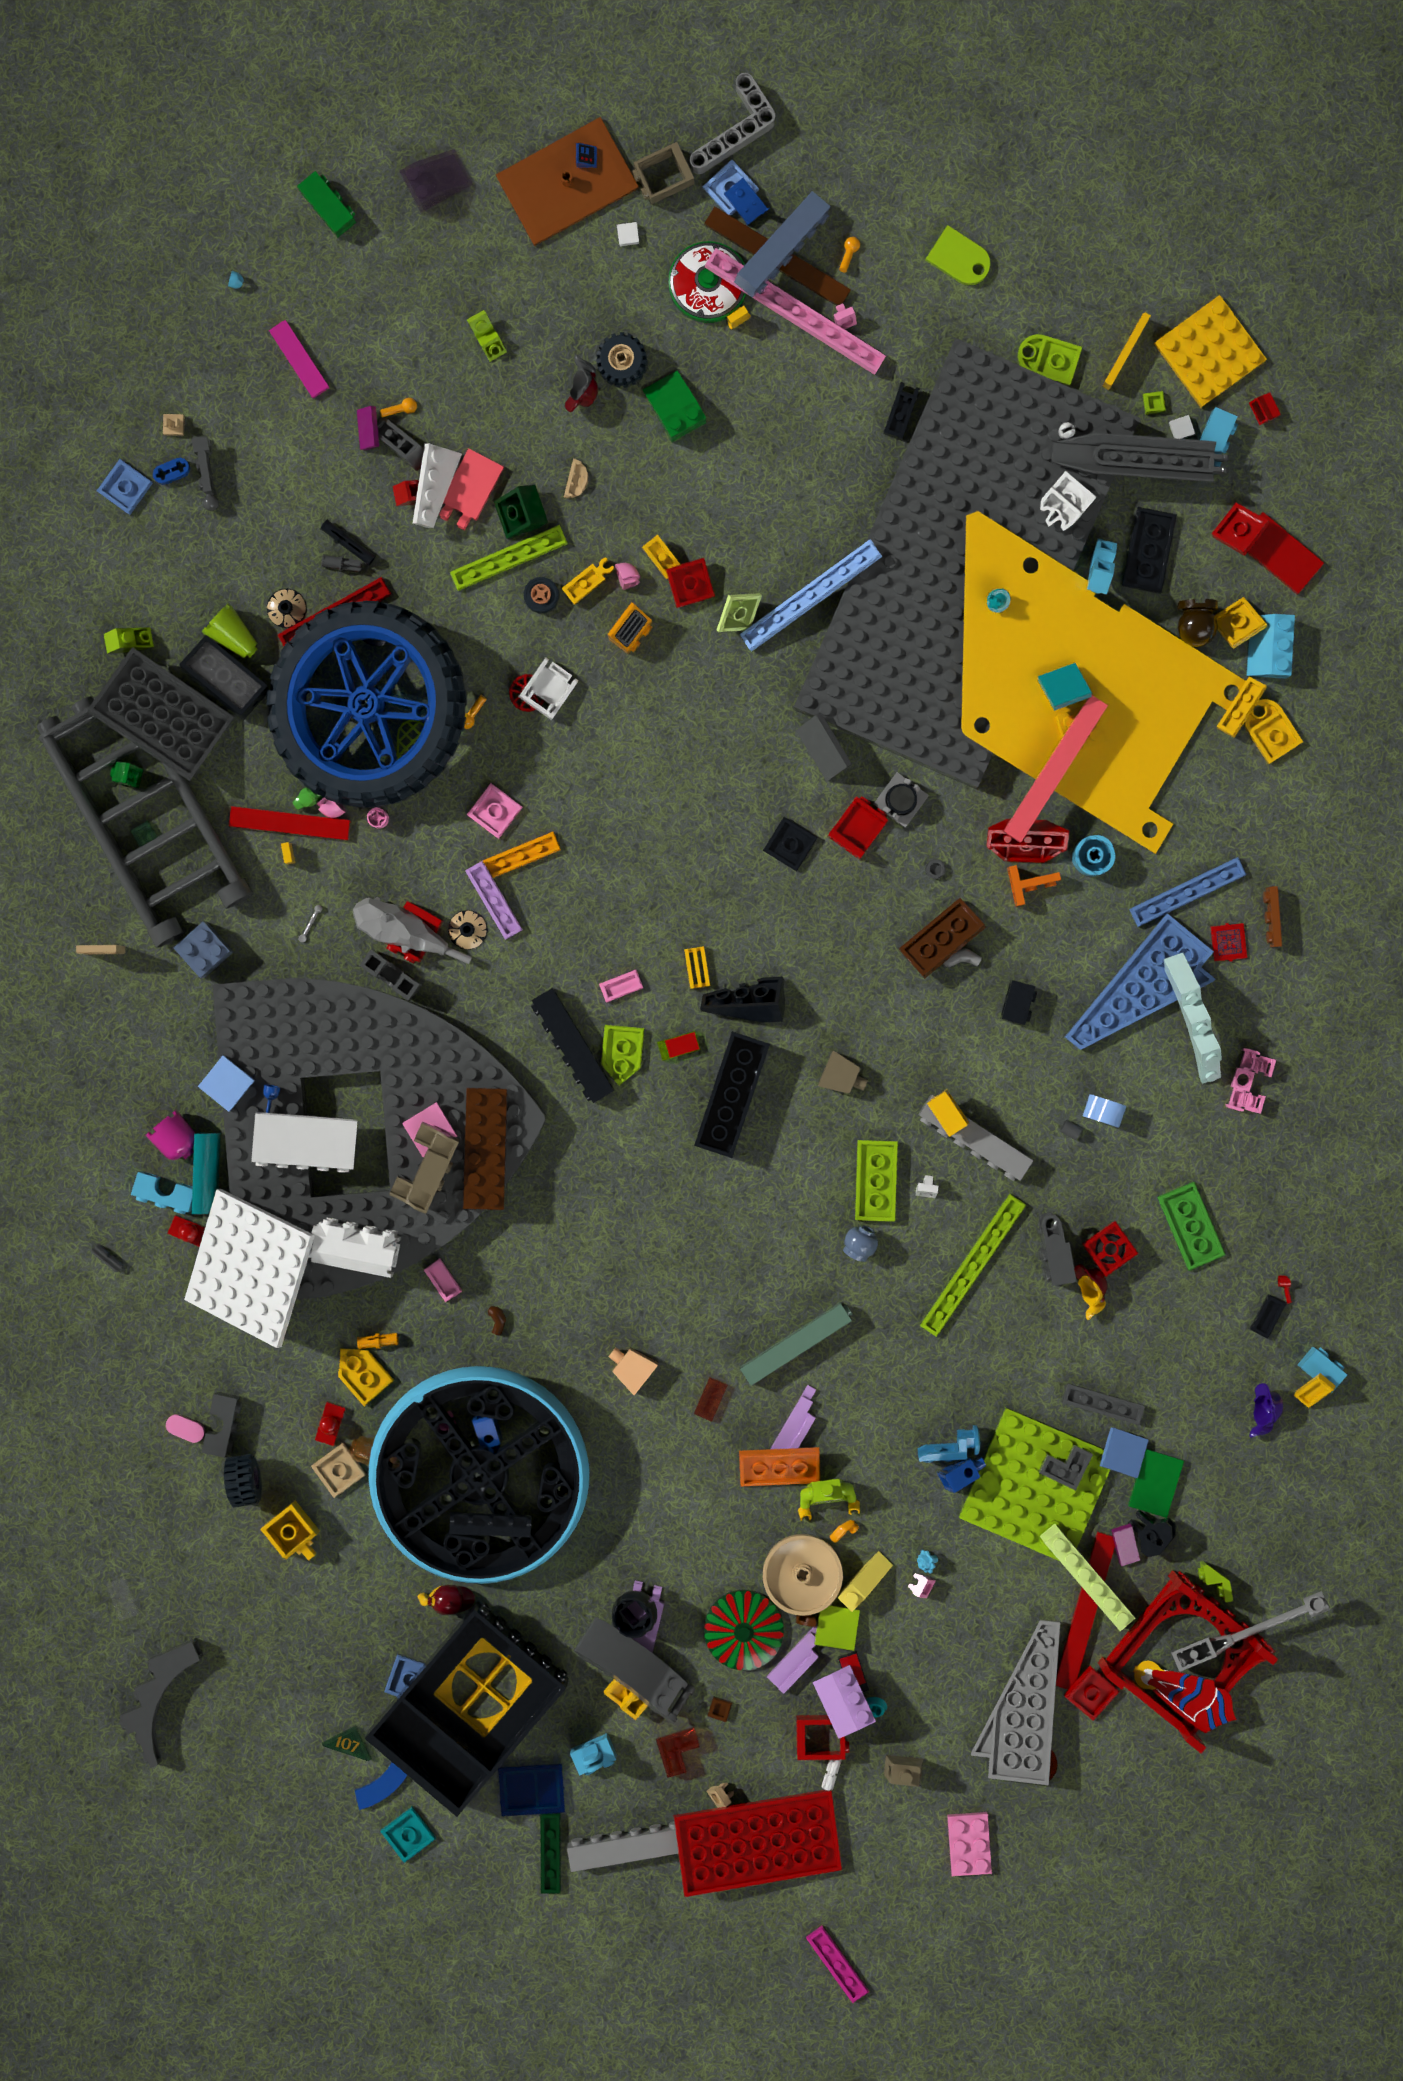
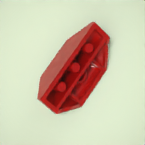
M1005 819L988 827L986 846L1003 861L1045 863L1067 850L1069 831L1048 820H1035L1022 842H1018L1003 832L1011 819Z

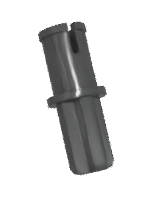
M324 554L321 566L323 568L339 569L340 572L342 570L361 572L362 561L347 559L344 556L335 557Z

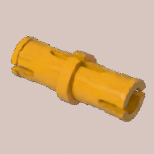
M375 1333L373 1336L357 1337L359 1350L375 1347L376 1349H381L384 1346L399 1345L397 1333L382 1335Z

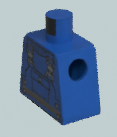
M981 1456L974 1460L967 1458L937 1471V1474L945 1490L956 1493L979 1479L978 1471L986 1467V1464Z

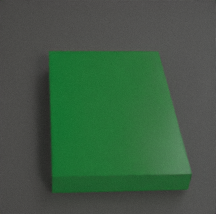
M1146 1449L1128 1506L1167 1518L1184 1460Z

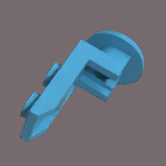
M973 1425L972 1430H957V1443L925 1444L917 1448L919 1462L931 1463L933 1461L951 1462L953 1460L967 1459V1448H973L974 1454L978 1455L980 1452L978 1426Z

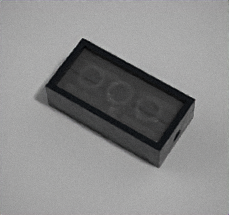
M207 635L200 640L179 664L182 671L243 721L266 696L267 690H269L263 681Z

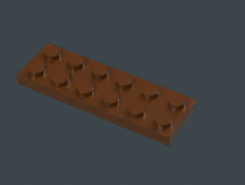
M466 1088L463 1209L504 1210L507 1089Z

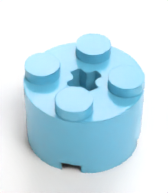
M1100 835L1088 836L1080 840L1074 847L1072 862L1081 874L1090 877L1099 876L1113 866L1115 851L1112 843L1107 838ZM1095 851L1098 859L1091 860L1090 853Z

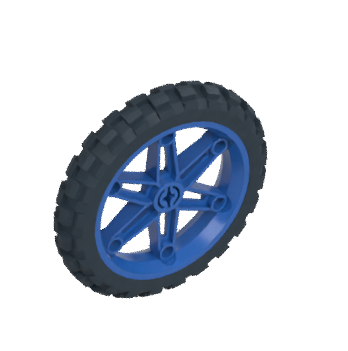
M379 601L339 604L335 608L326 609L315 615V618L308 623L305 622L295 632V636L290 642L287 641L281 650V656L277 665H274L270 679H272L270 690H267L269 730L272 732L276 750L285 761L286 767L294 777L298 778L305 787L327 800L353 807L368 808L394 804L406 800L409 796L417 794L426 788L446 768V764L451 756H454L466 721L465 706L467 705V695L463 683L464 677L460 664H458L448 642L443 639L429 622L405 608ZM376 639L397 646L369 678L352 641ZM344 644H347V651L345 653H342V646ZM332 651H335L346 690L308 688L310 680L319 664ZM404 651L405 658L400 661L399 654ZM350 659L363 683V686L356 689L347 663ZM411 660L417 665L424 679L428 704L390 696ZM395 665L396 669L380 692L374 686L390 667ZM311 692L312 699L307 702L306 695ZM321 696L349 697L348 707L322 702ZM365 701H367V704L369 705L367 708H365ZM385 702L412 707V713L384 712ZM306 705L343 713L322 748L316 743L309 729ZM426 707L427 715L422 717L421 709ZM351 717L358 721L357 725L340 744L336 741ZM386 719L425 721L422 732L415 744L405 755L398 759ZM376 720L378 721L386 747L381 750L369 723ZM364 732L381 768L357 770L343 766L336 761L355 739ZM333 748L334 754L329 758L328 750ZM390 755L391 763L386 765L385 758Z

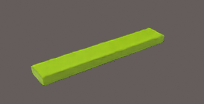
M560 525L455 569L450 574L457 590L460 591L565 546L568 543Z

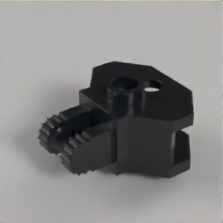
M1138 1510L1135 1514L1146 1524L1145 1528L1130 1519L1128 1524L1130 1523L1133 1530L1139 1534L1137 1537L1141 1539V1552L1147 1557L1160 1555L1176 1536V1523L1170 1518L1157 1520L1153 1517L1151 1519L1144 1512Z

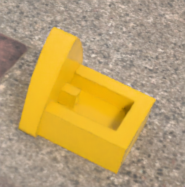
M745 306L739 307L738 310L727 316L728 325L731 330L751 318Z

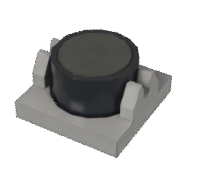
M896 772L873 805L906 828L929 795L922 791L918 785L912 783L910 779Z

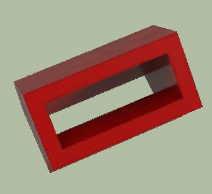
M1270 392L1249 402L1259 425L1265 424L1281 415Z

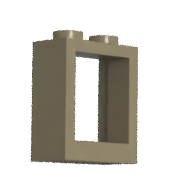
M677 142L633 162V176L636 182H641L643 186L641 193L645 200L649 199L651 205L694 185L693 174ZM673 156L683 180L653 194L642 170Z

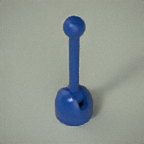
M264 1085L263 1094L268 1099L266 1113H270L272 1100L279 1096V1086Z

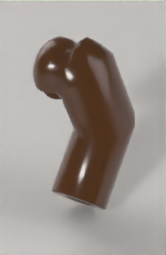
M491 1306L488 1309V1315L495 1322L491 1333L501 1336L506 1323V1317L501 1308Z

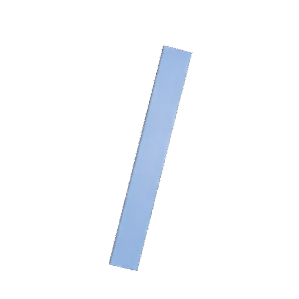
M871 539L747 628L740 636L752 652L875 563L882 555Z

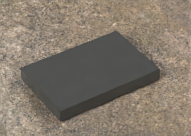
M821 712L796 730L826 782L852 765Z

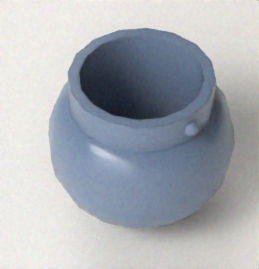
M865 1225L851 1228L845 1236L844 1253L857 1261L866 1262L868 1257L875 1253L878 1246V1239L874 1234L875 1231Z

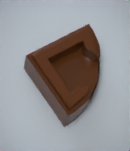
M796 1615V1623L816 1627V1616Z

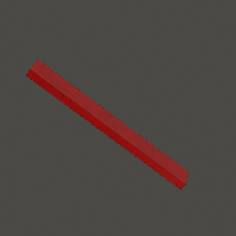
M1097 1531L1088 1563L1105 1582L1115 1544L1113 1535ZM1082 1586L1057 1671L1056 1686L1064 1689H1069L1078 1678L1098 1605Z

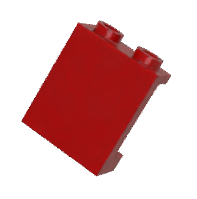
M863 796L860 798L855 797L827 836L859 860L888 822L887 814L879 808L873 809L869 806L871 802Z
M409 901L403 907L422 918L436 934L444 922ZM387 944L386 949L395 954L398 951L403 953L401 946ZM409 949L403 954L405 955V960L414 964L415 961L420 963L426 952Z

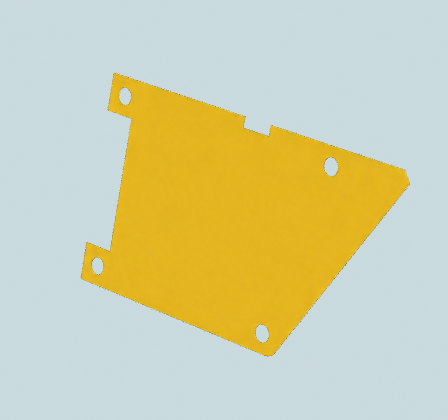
M976 511L966 515L961 721L963 734L1027 775L1037 779L1062 739L1055 716L1080 708L1087 700L1085 699L1054 711L1038 682V676L1076 663L1092 695L1108 705L1100 717L1107 741L1079 750L1054 791L1156 854L1173 823L1150 810V805L1212 701L1228 710L1233 701L1226 699L1224 695L1225 688L1228 685H1235L1240 691L1246 681L1126 604H1123L1118 612L1094 597V592L1087 589L1088 580L981 512ZM1032 557L1037 560L1038 569L1035 573H1027L1024 570L1023 562L1025 559ZM1003 588L1007 590L1011 597L1008 608L1000 613L992 612L987 606L989 593L995 589ZM980 717L986 718L990 723V728L986 733H979L975 730L974 723ZM1147 822H1153L1157 826V834L1152 838L1144 836L1142 828Z

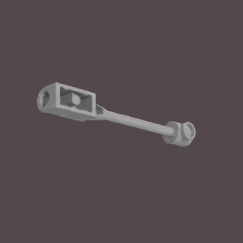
M1320 1591L1303 1598L1305 1603L1303 1606L1235 1634L1213 1638L1208 1637L1172 1652L1179 1672L1217 1657L1237 1641L1309 1612L1312 1618L1329 1611L1330 1607L1323 1592Z

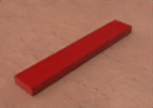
M380 577L277 634L282 645L285 646L287 641L290 642L295 636V632L305 622L308 623L315 618V615L326 609H332L339 606V604L348 602H380L392 594L383 578Z
M231 806L229 826L348 840L351 821Z

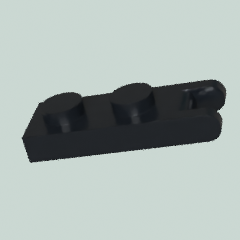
M903 382L900 383L883 433L900 440L903 439L920 388L916 387L914 394L902 391L905 387Z

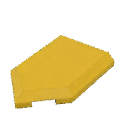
M340 1348L338 1377L365 1407L388 1387L394 1379L369 1350Z

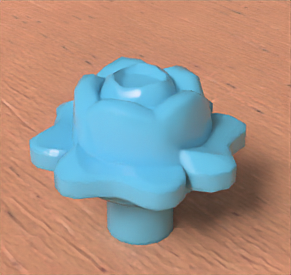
M921 1550L917 1558L918 1567L924 1570L925 1573L931 1574L935 1568L934 1563L938 1562V1557L936 1555L931 1556L928 1550Z

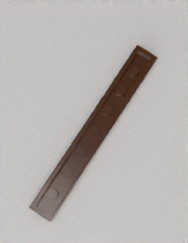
M715 206L704 223V226L752 255H755L768 240ZM794 254L791 255L792 259L786 266L782 265L779 268L781 273L835 306L843 304L851 292V289Z

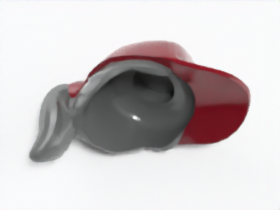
M577 354L574 360L579 370L573 378V387L569 392L570 397L565 403V408L568 412H573L578 405L583 407L591 406L598 394V385L595 381V367Z

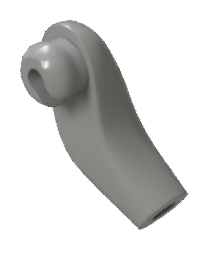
M963 948L943 964L946 967H951L960 962H966L978 966L982 957L969 949Z

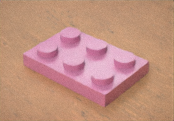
M987 1812L947 1815L951 1875L992 1874Z

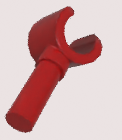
M1279 1275L1278 1287H1284L1287 1303H1292L1289 1288L1291 1280L1287 1276Z

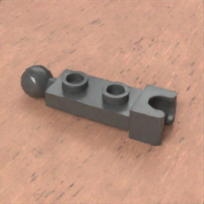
M207 436L192 438L193 451L198 456L196 467L201 472L199 486L200 490L206 494L203 505L206 510L214 511L218 508L219 501L214 496L215 490L209 455L213 454L211 440H208Z

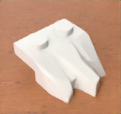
M1065 471L1042 498L1040 510L1051 511L1045 520L1048 527L1057 520H1061V528L1064 531L1079 519L1096 499V496Z

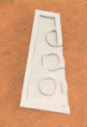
M430 443L425 444L413 524L434 528L462 453Z

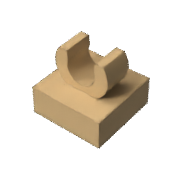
M163 414V435L184 436L185 416L183 414Z
M721 1783L719 1786H712L707 1790L717 1808L727 1807L731 1803L729 1798L734 1795V1792L730 1791L726 1794L724 1791L728 1783Z

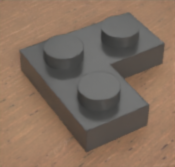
M1073 1445L1066 1462L1047 1454L1039 1469V1473L1076 1490L1093 1454L1076 1445Z

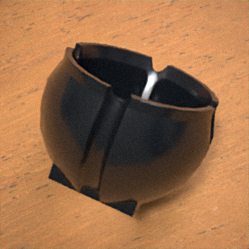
M632 1590L625 1592L616 1599L612 1607L614 1627H619V1633L625 1637H642L653 1629L657 1621L658 1615L655 1602L650 1601V1596L641 1591ZM634 1601L646 1612L638 1620L627 1608Z

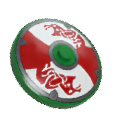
M713 241L695 243L684 249L675 258L670 268L668 284L672 301L681 313L694 321L703 323L722 321L738 310L746 298V293L705 268V264L715 248L745 266L741 257L732 248L722 243Z

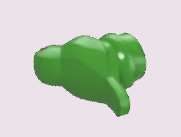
M305 787L300 791L298 797L295 798L293 805L297 810L304 807H312L317 804V801L322 800L323 797Z

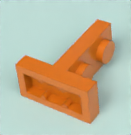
M1017 865L1007 868L1015 907L1025 905L1022 889H1025V892L1037 890L1038 885L1043 884L1045 888L1056 886V882L1061 880L1060 872L1020 881Z

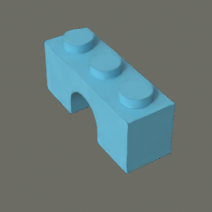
M1097 539L1090 562L1088 590L1098 594H1107L1114 574L1115 563L1113 561L1116 555L1117 543Z
M144 1171L137 1173L131 1195L136 1196V1200L145 1203L149 1200L155 1202V1206L165 1209L169 1206L174 1208V1212L180 1214L192 1211L193 1186L176 1183L172 1194L165 1195L159 1189L160 1176Z

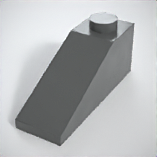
M381 418L377 423L379 439L410 467L418 471L422 465L424 449L387 418Z

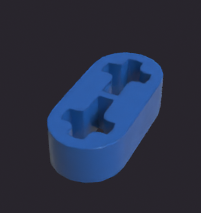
M176 458L157 466L153 470V478L161 485L169 484L187 476L190 473V464L184 458ZM179 463H181L182 465H186V467L183 468V472H180L179 470L173 471L174 469L178 468ZM161 470H162L164 473H167V472L170 471V473H168V474L165 475V479H164V480H162L160 477H159V478L157 477V476L160 475V472H159V471H161Z

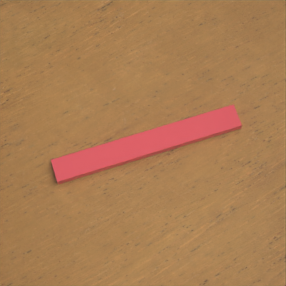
M1093 695L1087 698L1003 831L1018 842H1022L1108 705Z

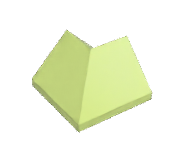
M760 593L728 595L717 631H743L752 626L762 595Z

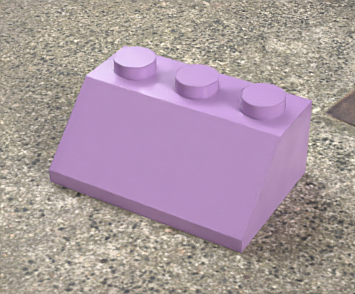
M850 1665L813 1682L838 1739L876 1722Z

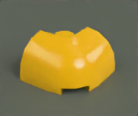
M615 1679L604 1690V1694L617 1703L621 1710L635 1720L648 1707Z

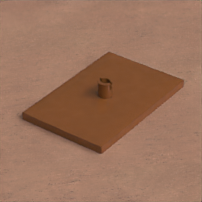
M601 117L496 174V178L534 246L639 189ZM576 143L597 147V168L576 166Z

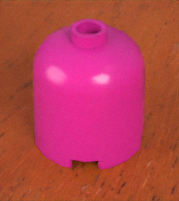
M176 1109L172 1112L174 1114L172 1118L167 1116L153 1128L155 1131L153 1134L148 1132L145 1135L169 1160H178L181 1157L186 1159L194 1152L192 1148L194 1147L195 1132Z

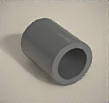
M1066 1120L1060 1132L1077 1140L1083 1128Z

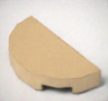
M574 458L564 498L579 496L588 485L589 475L586 467L581 461Z

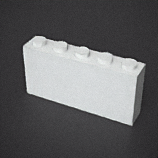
M256 1112L251 1162H256V1166H268V1163H274L279 1168H288V1165H296L297 1169H308L309 1166H314L320 1171H329V1168H337V1172H349V1169L354 1168L357 1120Z

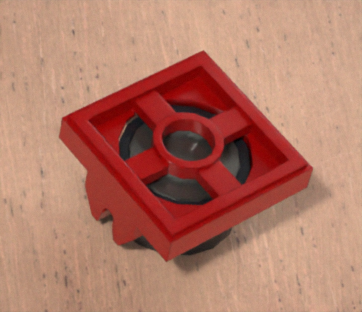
M1115 1220L1082 1243L1089 1256L1093 1259V1262L1099 1267L1105 1277L1139 1254Z

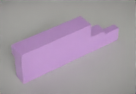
M809 1385L806 1386L770 1449L799 1448L816 1419L814 1415L808 1413L813 1403L811 1398L816 1391L815 1388Z
M813 1627L767 1675V1678L783 1694L819 1657L812 1649L815 1646L816 1627Z

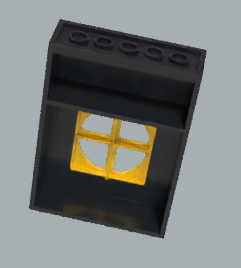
M479 1601L476 1602L374 1722L365 1737L366 1741L456 1817H458L565 1691L569 1680L568 1674L561 1667L556 1668L552 1664L553 1661L547 1655H541L536 1651L537 1647L532 1642L523 1640L521 1638L522 1634L515 1628L510 1629L506 1625L505 1619L499 1615L496 1617L486 1603L483 1602L481 1604ZM487 1652L498 1654L501 1660L486 1678H481L466 1665V1660L474 1655ZM506 1665H511L514 1668L517 1679L515 1694L511 1700L504 1698L491 1686V1682ZM457 1671H462L478 1686L462 1706H458L455 1703L452 1695L453 1678ZM483 1692L488 1693L503 1706L502 1711L486 1718H475L467 1712Z

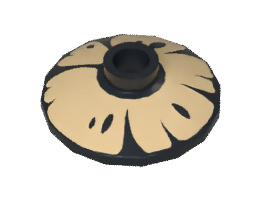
M287 588L276 591L267 603V615L275 625L282 628H290L301 622L306 613V604L302 595L292 589ZM284 604L289 606L286 611L282 610Z
M471 910L460 911L454 915L448 927L449 938L453 944L466 950L480 946L486 939L488 931L484 918ZM465 926H469L471 928V931L469 933L464 932Z

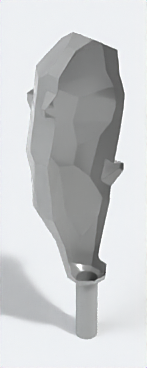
M376 897L374 899L365 898L356 903L353 908V916L357 928L368 934L375 941L401 946L403 953L413 949L416 951L438 953L439 955L446 954L467 964L472 959L471 956L448 947V943L431 930L422 918L398 905L382 902L380 898Z

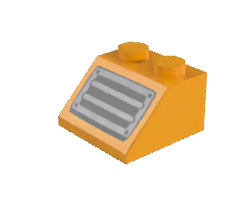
M631 602L607 634L608 638L627 654L631 651L634 653L641 644L639 642L640 638L643 635L646 637L653 628L651 626L652 620Z

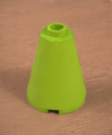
M229 603L201 631L204 635H207L212 640L243 658L246 656L250 658L258 650L255 647L258 643Z

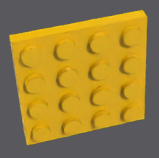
M1220 295L1154 343L1200 408L1267 360Z

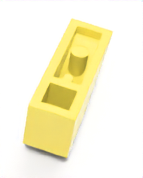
M878 1551L840 1589L837 1596L838 1599L853 1612L871 1593L893 1564Z

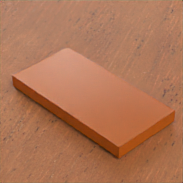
M819 1447L739 1451L741 1487L810 1484L811 1482L820 1481Z

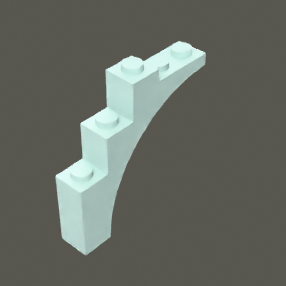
M1180 953L1164 959L1165 972L1183 1013L1196 1057L1199 1078L1203 1084L1221 1078V1048L1212 1031L1211 1018L1202 1002L1201 988L1184 954Z

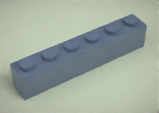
M812 191L737 273L734 283L752 298L757 292L761 294L768 285L766 282L769 279L774 280L780 272L779 268L782 265L786 266L790 262L793 252L798 253L805 244L803 241L806 238L811 239L817 231L816 227L819 224L823 225L827 221L831 206Z

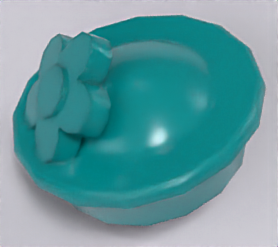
M1003 588L992 590L987 597L988 608L995 613L1005 611L1011 601L1009 592Z
M869 1697L866 1699L874 1718L882 1716L887 1710V1703L879 1697Z

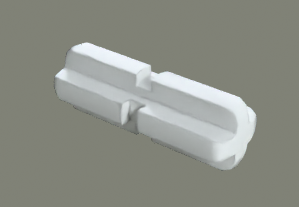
M829 1760L826 1769L828 1772L825 1773L822 1783L823 1789L827 1791L833 1790L837 1777L835 1774H838L841 1760Z

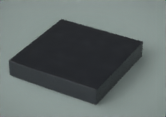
M783 817L763 851L797 872L818 837Z

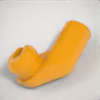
M848 1520L834 1530L830 1535V1539L837 1543L847 1531L854 1534L859 1529V1525L854 1520Z

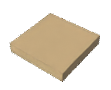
M76 945V953L86 955L124 954L125 946Z
M344 1442L311 1465L334 1498L367 1475Z

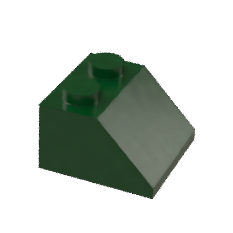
M535 484L518 486L494 501L506 539L538 529L548 523Z

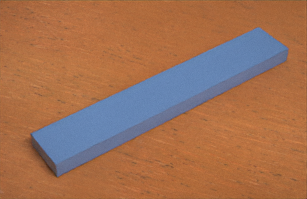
M1237 857L1134 906L1129 911L1137 927L1247 874Z

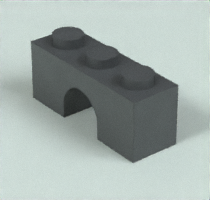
M371 949L359 965L408 1001L413 999L422 986L421 983L375 950Z
M222 1392L213 1394L210 1414L217 1415L222 1419L223 1429L219 1432L209 1430L205 1434L202 1453L225 1458L229 1453L233 1452L235 1441H232L233 1433L237 1432L239 1423L236 1421V1416L240 1414L242 1409V1402H239L240 1396Z

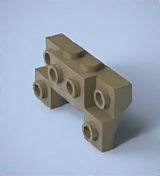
M422 1121L414 1141L428 1148L413 1182L397 1176L389 1195L426 1214L436 1191L440 1192L445 1181L442 1180L444 1174H448L451 1170L453 1163L450 1161L459 1143V1139L441 1132V1129Z

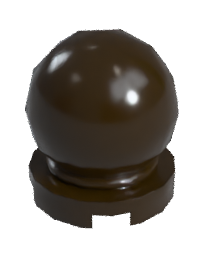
M1195 599L1179 601L1177 610L1183 613L1177 627L1180 638L1192 647H1201L1209 644L1216 636L1218 629L1217 619L1213 615V611L1218 610V600L1205 599V603H1195Z

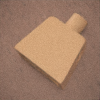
M615 1347L608 1356L617 1363L612 1372L633 1395L638 1392L658 1366L656 1361L632 1348L624 1354Z

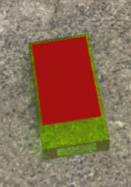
M695 1031L657 1042L662 1061L701 1050Z

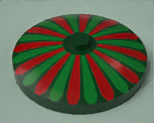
M742 1589L724 1594L714 1602L705 1619L704 1637L709 1651L720 1663L735 1670H752L765 1665L777 1654L783 1641V1620L778 1608L768 1597L753 1590Z

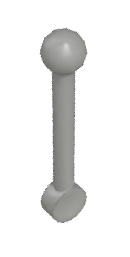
M321 905L315 906V912L303 935H300L298 938L300 942L303 943L307 940L306 936L318 913L322 911Z

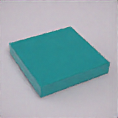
M1076 663L1038 676V682L1054 711L1092 697V692Z
M413 1806L380 1831L404 1863L436 1839V1836Z

